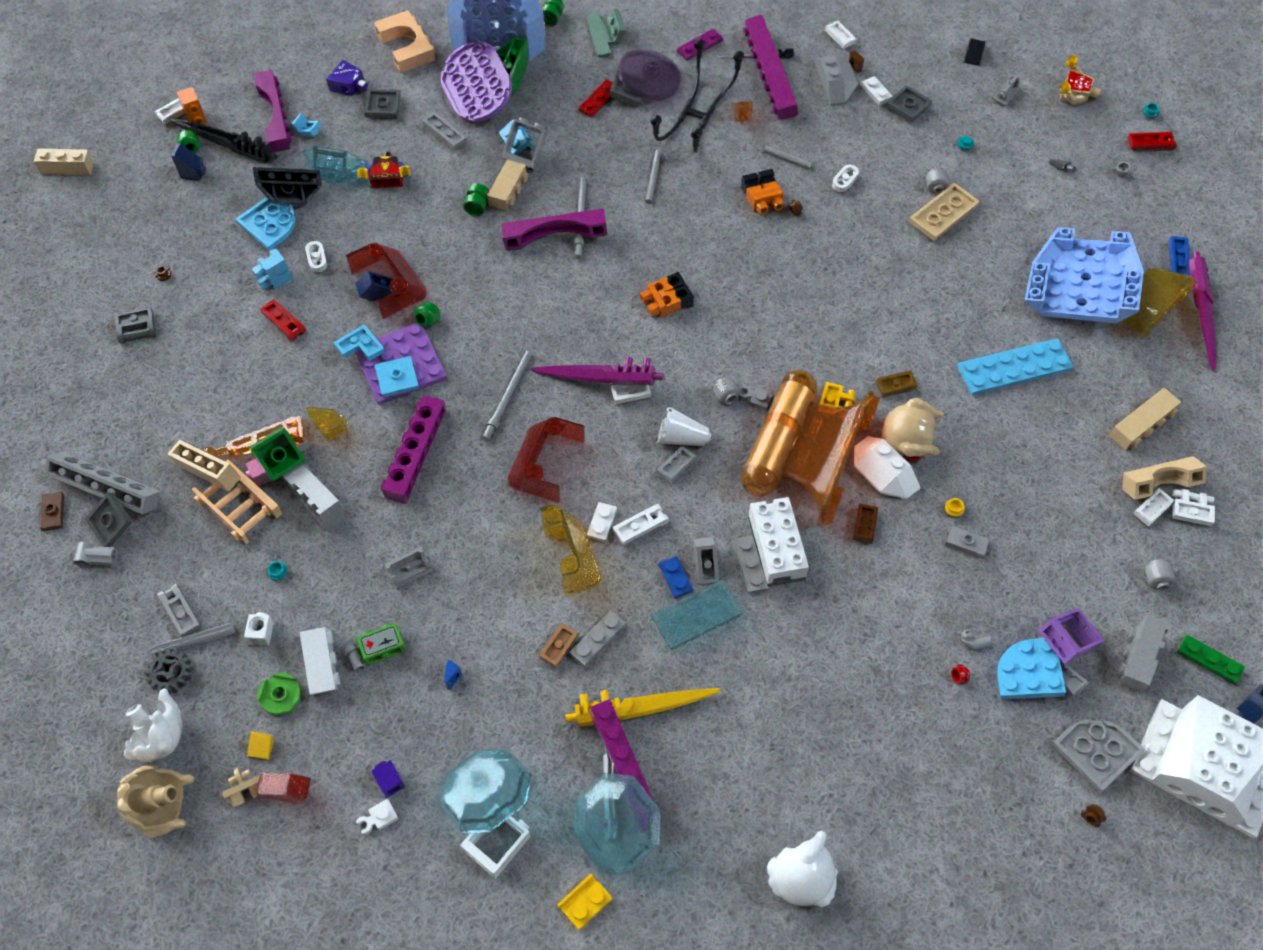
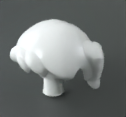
M160 690L159 702L156 705L157 711L153 715L148 716L141 707V704L134 705L127 710L126 716L134 724V731L130 742L126 740L125 758L129 760L136 759L141 762L156 761L173 753L178 746L183 728L181 711L177 703L169 695L168 690Z
M824 831L817 832L814 838L801 843L796 848H784L777 858L773 857L769 861L767 866V872L770 876L768 883L776 896H780L787 902L798 906L815 905L825 907L830 904L835 896L838 870L834 866L829 851L824 847L826 839Z

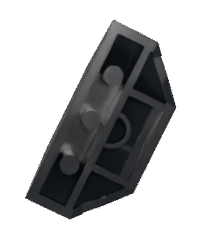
M252 168L255 185L272 204L306 205L322 187L319 170Z

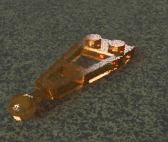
M301 416L289 417L286 420L230 440L226 446L219 448L209 446L205 447L202 451L215 457L229 453V456L251 453L248 448L249 446L280 427L286 428L295 444L305 442L303 420Z

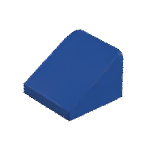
M448 659L444 682L446 688L451 690L462 676L460 667Z

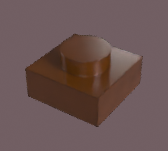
M854 50L850 52L848 61L852 69L859 73L862 72L864 59Z

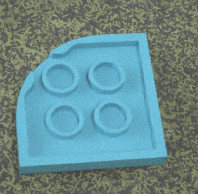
M267 197L235 219L240 227L269 251L289 237L296 222L291 205L272 204Z
M1044 638L1018 642L1007 649L1002 655L997 670L1000 700L1061 697L1066 695L1060 659Z

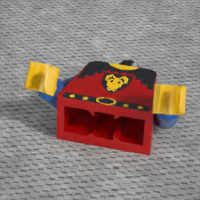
M388 151L383 152L382 157L373 158V162L367 168L357 169L358 178H369L371 188L403 187L402 177L411 176L409 166L398 162V157L392 156Z

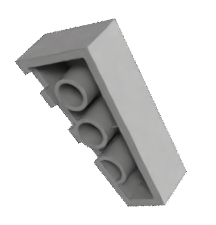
M301 463L281 476L283 482L326 532L346 519L344 514L345 508L342 503L323 485L317 475L314 476L312 474V470L306 463Z

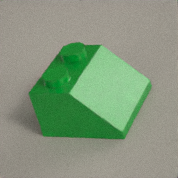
M284 427L278 428L248 447L271 481L276 480L306 461Z

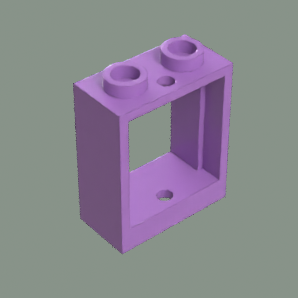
M1079 608L1050 619L1038 630L1064 664L1091 653L1105 641ZM1063 625H1067L1069 627V629L1073 632V634L1077 637V639L1084 647L1080 648L1076 644V642L1065 630Z

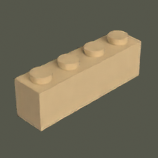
M1163 388L1114 426L1109 437L1125 451L1131 446L1135 448L1142 441V437L1148 438L1154 432L1155 427L1160 428L1167 421V417L1173 418L1179 410L1177 408L1181 401L1166 388Z
M181 440L167 454L180 468L228 492L241 478L229 463Z

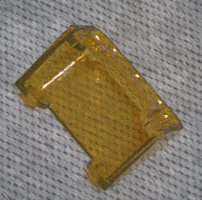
M1157 267L1148 268L1143 274L1139 311L1122 320V322L1147 338L1152 333L1153 327L1158 325L1161 319L1177 303H1182L1188 297L1197 280L1189 275Z
M552 504L540 507L545 537L553 536L558 543L567 540L572 555L563 558L560 563L563 578L562 589L565 597L597 587L600 584L601 576L582 521L558 505Z

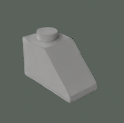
M712 537L693 539L694 558L699 584L719 582L717 548Z

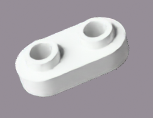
M854 165L844 166L833 179V189L838 192L848 190L858 177V168Z
M318 241L308 243L305 250L310 269L313 272L324 271L327 268V261L323 245Z

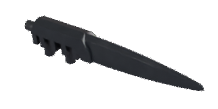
M170 118L172 123L181 128L193 131L196 135L227 147L237 154L264 163L270 159H277V154L272 152L271 145H266L260 136L252 141L251 137H248L247 132H242L239 135L191 121Z

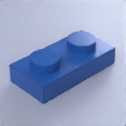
M677 556L659 562L658 566L674 599L693 592V588Z

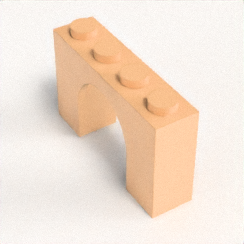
M409 10L374 22L376 34L382 44L400 37H408L415 40L411 45L392 52L394 63L400 73L435 61L434 54H436L434 45L430 44L428 36L424 35L421 25L417 24L415 16H412Z

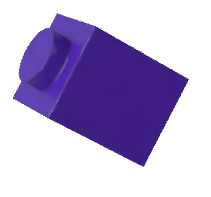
M391 760L380 762L371 771L385 798L405 788Z

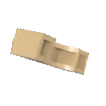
M1192 456L1124 472L1122 489L1134 500L1153 496V488L1161 484H1180L1186 487L1203 484L1206 482L1207 466Z

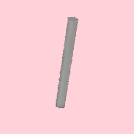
M656 150L645 200L646 203L650 204L653 199L661 150Z

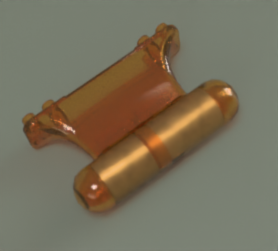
M794 370L788 372L781 381L742 469L740 481L747 493L752 496L765 497L776 489L781 476L788 478L804 487L814 498L818 507V524L823 525L824 522L832 524L844 488L837 486L860 430L868 432L880 397L874 395L875 391L869 390L861 401L851 406L830 407L813 402L818 389L817 381L813 375L805 370Z

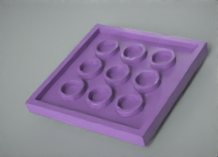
M417 323L377 337L376 339L384 347L385 353L371 361L366 358L361 350L355 352L378 405L447 380V375L423 326ZM411 356L419 389L383 398L375 364Z

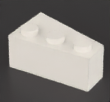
M322 627L300 632L310 695L338 690V685L341 683L339 673L336 672L335 668L337 657L335 651L333 652L334 640L332 631Z

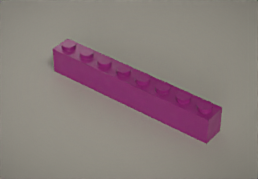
M763 15L744 20L745 37L748 36V45L753 48L751 49L752 56L757 59L755 63L757 69L761 70L759 71L761 80H765V91L770 93L768 98L770 104H774L772 106L774 115H778L779 120L797 116V102Z

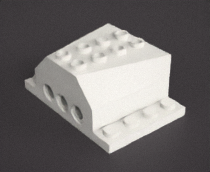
M1199 695L1183 709L1161 699L1140 744L1145 751L1133 761L1129 771L1255 839L1263 823V729Z

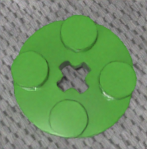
M286 673L274 674L273 677L264 680L258 689V700L261 707L267 713L274 716L291 714L298 706L302 697L299 683L293 676ZM280 690H283V693L285 695L280 699H277L275 693H279Z

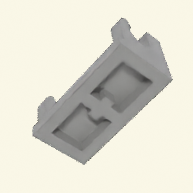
M422 547L385 564L388 575L396 589L432 572Z

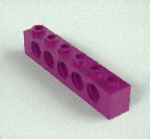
M423 395L421 401L417 402L415 415L409 420L408 431L404 432L402 444L395 453V460L388 468V476L381 484L384 498L407 503L446 412L444 400Z

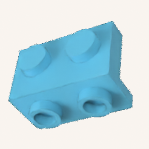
M513 120L499 132L505 143ZM519 126L511 150L514 155L518 156L528 146L531 149L535 148L532 143L534 141L533 138L525 132L526 128Z

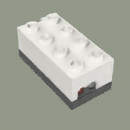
M789 497L774 499L772 504H767L766 501L750 503L748 520L767 586L804 581L809 566Z

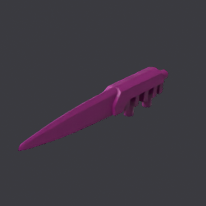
M1197 251L1192 253L1193 259L1188 260L1194 303L1199 311L1206 351L1211 369L1214 371L1216 369V336L1212 308L1214 298L1209 288L1211 284L1208 280L1210 277L1207 273L1209 271L1205 258L1200 257V252Z
M626 357L624 366L616 363L615 369L611 365H556L531 368L533 372L559 378L623 385L653 386L655 380H663L664 378L663 373H656L654 365H650L651 359L648 357L643 359L642 367L637 364L632 366L633 358Z

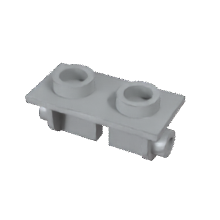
M1015 75L1010 80H1007L992 99L1006 106L1022 87L1018 85L1019 76Z

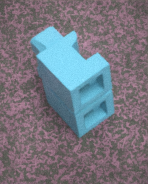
M276 248L270 251L271 256L267 259H257L259 265L252 268L263 290L271 285L276 289L293 279L284 258Z

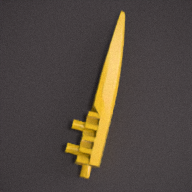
M721 688L685 690L635 698L631 697L623 699L622 702L617 697L611 700L619 720H625L687 705L718 694ZM608 690L600 691L602 702L610 699ZM580 694L581 705H575V713L565 714L566 723L577 721L579 727L594 725L589 710L591 706L601 702L593 701V703L589 704L588 694Z

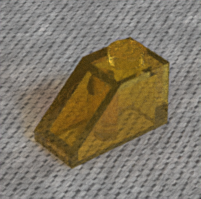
M305 408L309 419L328 443L348 432L346 418L343 414L339 415L335 409Z

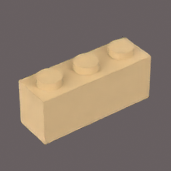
M37 149L34 163L41 175L91 176L94 161L89 151L83 149Z
M507 159L487 195L490 207L508 211L509 207L514 205L515 196L521 192L522 184L528 178L525 164Z

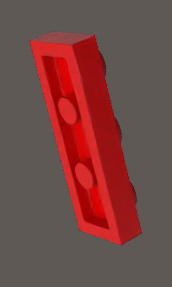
M606 79L579 107V112L593 118L612 98L609 96V92L613 82Z

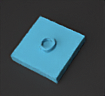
M411 356L375 364L383 398L419 389Z

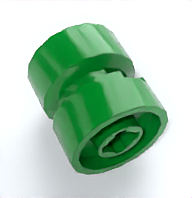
M545 0L542 7L545 25L554 26L557 24L564 10V2L562 0Z
M480 183L469 185L463 205L464 210L470 215H483L487 205L489 189Z

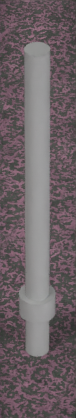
M581 177L579 182L578 212L585 210V177ZM577 233L574 239L576 259L582 257V249L584 248L583 235Z
M528 350L525 352L493 417L489 418L486 424L487 428L482 436L483 440L489 441L493 431L497 430L500 424L499 419L532 356V352Z

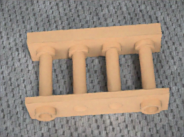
M227 460L226 462L241 476L236 484L237 486L215 505L208 498L218 491L220 487L213 484L203 493L194 487L192 488L195 494L194 500L200 506L205 505L232 531L231 535L238 542L242 540L245 544H248L246 532L265 516L272 514L277 519L282 515L278 504L230 460ZM247 491L250 494L249 498L227 517L220 511L241 492L245 493ZM260 503L262 509L240 528L233 523L235 519L253 504Z

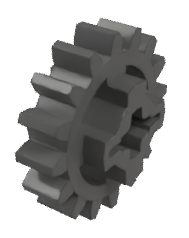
M169 648L166 649L164 654L158 651L159 656L157 658L152 656L153 662L146 664L149 670L144 671V674L147 676L146 682L154 691L157 689L160 692V690L166 689L169 694H171L174 688L180 691L179 686L181 684L183 686L187 685L185 679H191V675L188 673L193 671L190 665L192 663L191 660L187 658L184 652L180 653L176 648L173 653Z

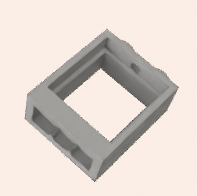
M521 117L519 120L514 118L501 157L505 160L508 159L525 164L527 168L535 170L548 133L544 129L545 126L535 123V125L529 124V120ZM519 126L541 134L532 161L511 153Z

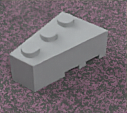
M1147 615L1136 628L1131 629L1128 635V639L1131 640L1130 645H1127L1123 652L1125 661L1121 663L1117 672L1120 675L1119 683L1144 692L1150 686L1159 662L1157 660L1160 648L1163 649L1166 643L1162 641L1163 636L1168 630H1171V623Z

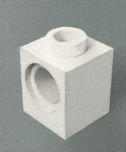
M265 613L249 614L244 635L249 645L269 646L274 625L271 617ZM259 626H263L261 630L256 631Z

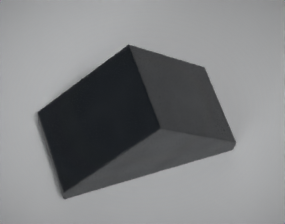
M970 38L964 63L979 66L986 41Z

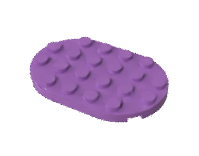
M475 41L464 44L456 49L446 60L444 71H441L442 86L453 109L462 119L468 122L487 121L502 111L508 102L512 91L510 75L498 53L488 43H477Z

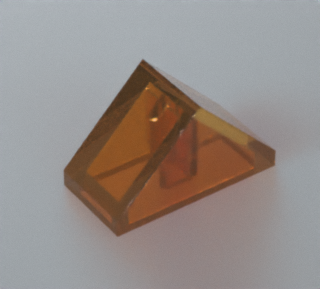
M753 101L732 102L735 122L751 121Z

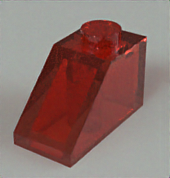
M261 773L256 795L300 804L307 800L311 778L292 773Z

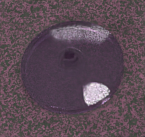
M649 49L629 51L622 57L618 67V75L623 85L635 95L648 100H665L672 97L677 92L681 83L680 71L675 63L657 51Z

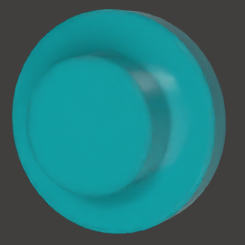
M1148 103L1142 111L1149 118H1155L1160 113L1159 106L1155 103Z
M961 136L957 141V145L961 150L968 151L974 146V140L969 136Z
M274 561L269 564L267 575L270 579L278 581L287 575L288 570L283 562Z

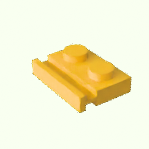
M590 874L563 898L557 906L580 931L613 898Z

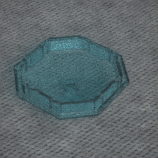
M509 749L478 750L447 774L439 806L460 832H491L526 804L532 774Z
M603 773L574 801L572 834L599 870L629 873L660 844L661 810L635 776ZM609 820L612 822V828L608 826Z

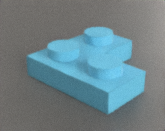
M365 324L333 342L343 358L361 350L366 358L371 361L385 353L384 347Z

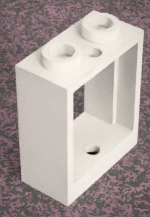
M497 804L492 807L460 845L463 852L495 879L531 837L528 831L529 826L521 819L516 821L512 817L513 813L504 805L500 807ZM499 817L516 831L520 837L496 864L479 850L475 844Z

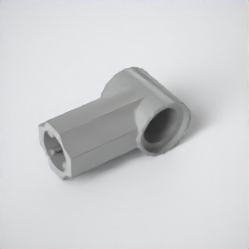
M80 542L76 548L73 564L87 568L91 567V565L113 566L118 557L117 549L114 547H96L91 543Z

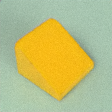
M251 732L247 756L269 760L275 739L269 734Z

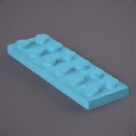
M1058 338L960 362L957 365L971 396L1072 371L1074 367Z

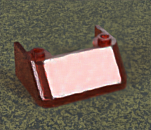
M370 243L346 255L351 274H355L384 260L396 277L389 285L392 294L377 300L383 320L426 298L425 286L399 250L378 243Z
M551 417L529 428L508 475V484L512 489L559 503V485L542 480L544 476L543 468L536 464V461L548 434L584 444L585 426L558 417Z

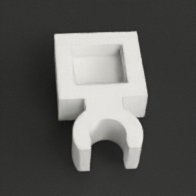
M386 799L368 810L370 813L369 817H360L356 820V823L358 825L367 823V827L361 831L363 835H367L374 826L381 830L398 820V817L391 803Z

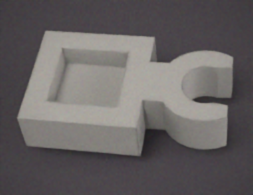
M742 386V391L747 394L740 393L739 399L742 401L750 400L749 405L767 411L773 393L757 387L755 391H752L750 387Z

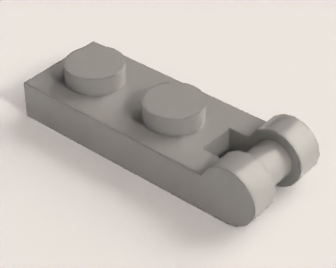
M175 583L167 591H161L157 594L181 637H184L198 630L201 626L181 590Z

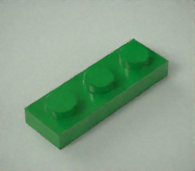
M1188 634L1183 638L1176 652L1233 685L1238 683L1245 668L1244 665Z

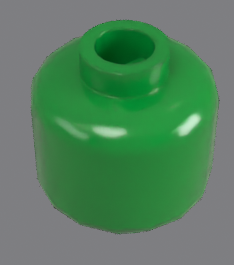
M183 130L177 135V143L182 144L193 153L198 152L200 142L193 131Z
M425 302L415 309L414 319L418 325L423 326V328H429L439 321L440 310L434 303Z

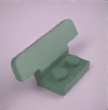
M614 8L611 15L608 16V21H601L598 11L586 16L599 57L610 56L609 46L620 44L626 31L619 9Z

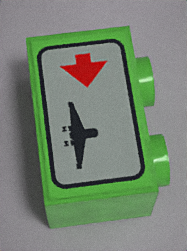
M396 623L384 625L379 630L368 631L357 637L367 666L406 652Z

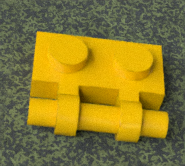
M826 381L816 415L834 420L835 415L838 414L841 416L840 422L846 424L852 414L851 407L855 404L856 392L849 390L848 394L844 393V386ZM840 401L845 403L844 407L838 406Z

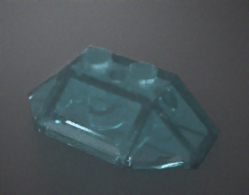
M312 146L303 151L306 164L310 170L320 171L321 180L349 184L359 179L357 169L369 166L368 160L361 159L357 155L344 150Z

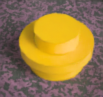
M953 498L946 502L945 511L948 515L959 517L964 513L965 506L960 499Z

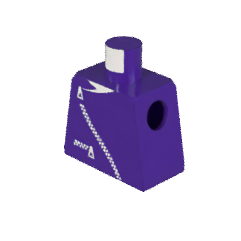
M342 60L326 78L329 91L353 96L358 89L366 91L368 88V82L364 81L361 69L345 60Z

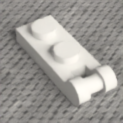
M656 504L614 526L613 531L621 544L625 545L649 531L667 524L670 519L666 514H663L662 507Z

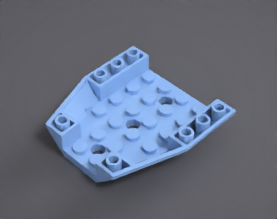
M450 0L447 18L453 51L464 44L475 41L477 43H488L493 48L494 46L502 47L512 37L528 40V61L546 49L543 10L538 0ZM491 21H497L498 23L493 24Z
M1057 227L1032 262L1025 303L1044 317L1118 323L1136 314L1139 311L1144 270L1130 232L1112 231L1110 241L1074 239L1075 228ZM1079 303H1084V304H1086V305L1080 306V305H1078V304H1079Z

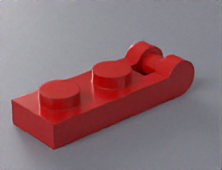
M1172 132L1129 133L1127 137L1131 150H1174L1177 148Z
M275 299L260 308L261 313L282 331L291 342L297 339L296 336L300 333L303 334L307 331L303 324Z

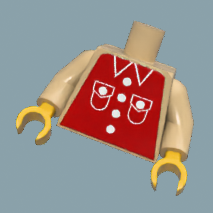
M1075 55L1070 56L1065 64L1066 67H1071V69L1068 71L1065 82L1060 85V101L1069 102L1071 105L1086 104L1089 97L1098 99L1101 89L1092 87L1093 77L1085 75L1081 72L1078 65H1075L1078 62Z

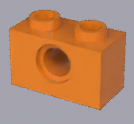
M190 87L176 92L188 121L206 124L207 120L193 88Z

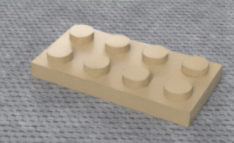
M953 183L914 213L908 222L935 241L978 207L980 201L956 183Z

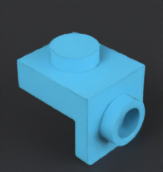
M299 114L292 122V126L301 137H314L322 127L319 121H308L303 114Z

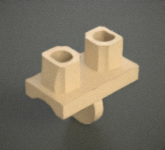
M237 767L234 769L235 776L229 778L228 781L230 785L236 782L239 784L222 792L223 797L228 798L234 808L245 803L241 791L249 788L253 798L265 793L262 783L264 781L263 775L261 774L245 781L244 778L251 776L249 769L241 773Z

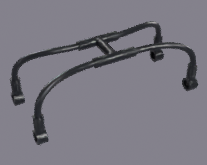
M697 39L694 44L697 58L695 86L691 98L688 99L678 117L677 123L668 133L659 137V125L662 122V118L659 115H654L650 121L653 125L654 138L657 141H663L675 132L687 114L701 118L699 128H694L691 133L694 153L698 150L702 129L705 128L716 104L736 81L741 69V62L744 58L742 51L738 50L733 56L735 74L730 83L717 96L712 105L708 107L706 113L692 109L691 107L699 86L702 50L705 46L703 39Z

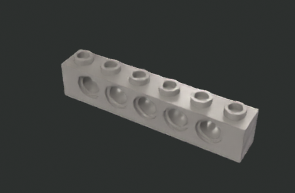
M65 452L56 453L46 458L44 474L101 498L107 492H113L123 507L142 515L157 509L160 491Z

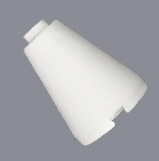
M667 407L665 411L667 417L662 420L657 443L704 446L705 443H709L711 438L709 428L679 411Z

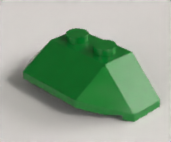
M512 37L509 42L496 51L512 81L511 94L517 92L528 65V40Z

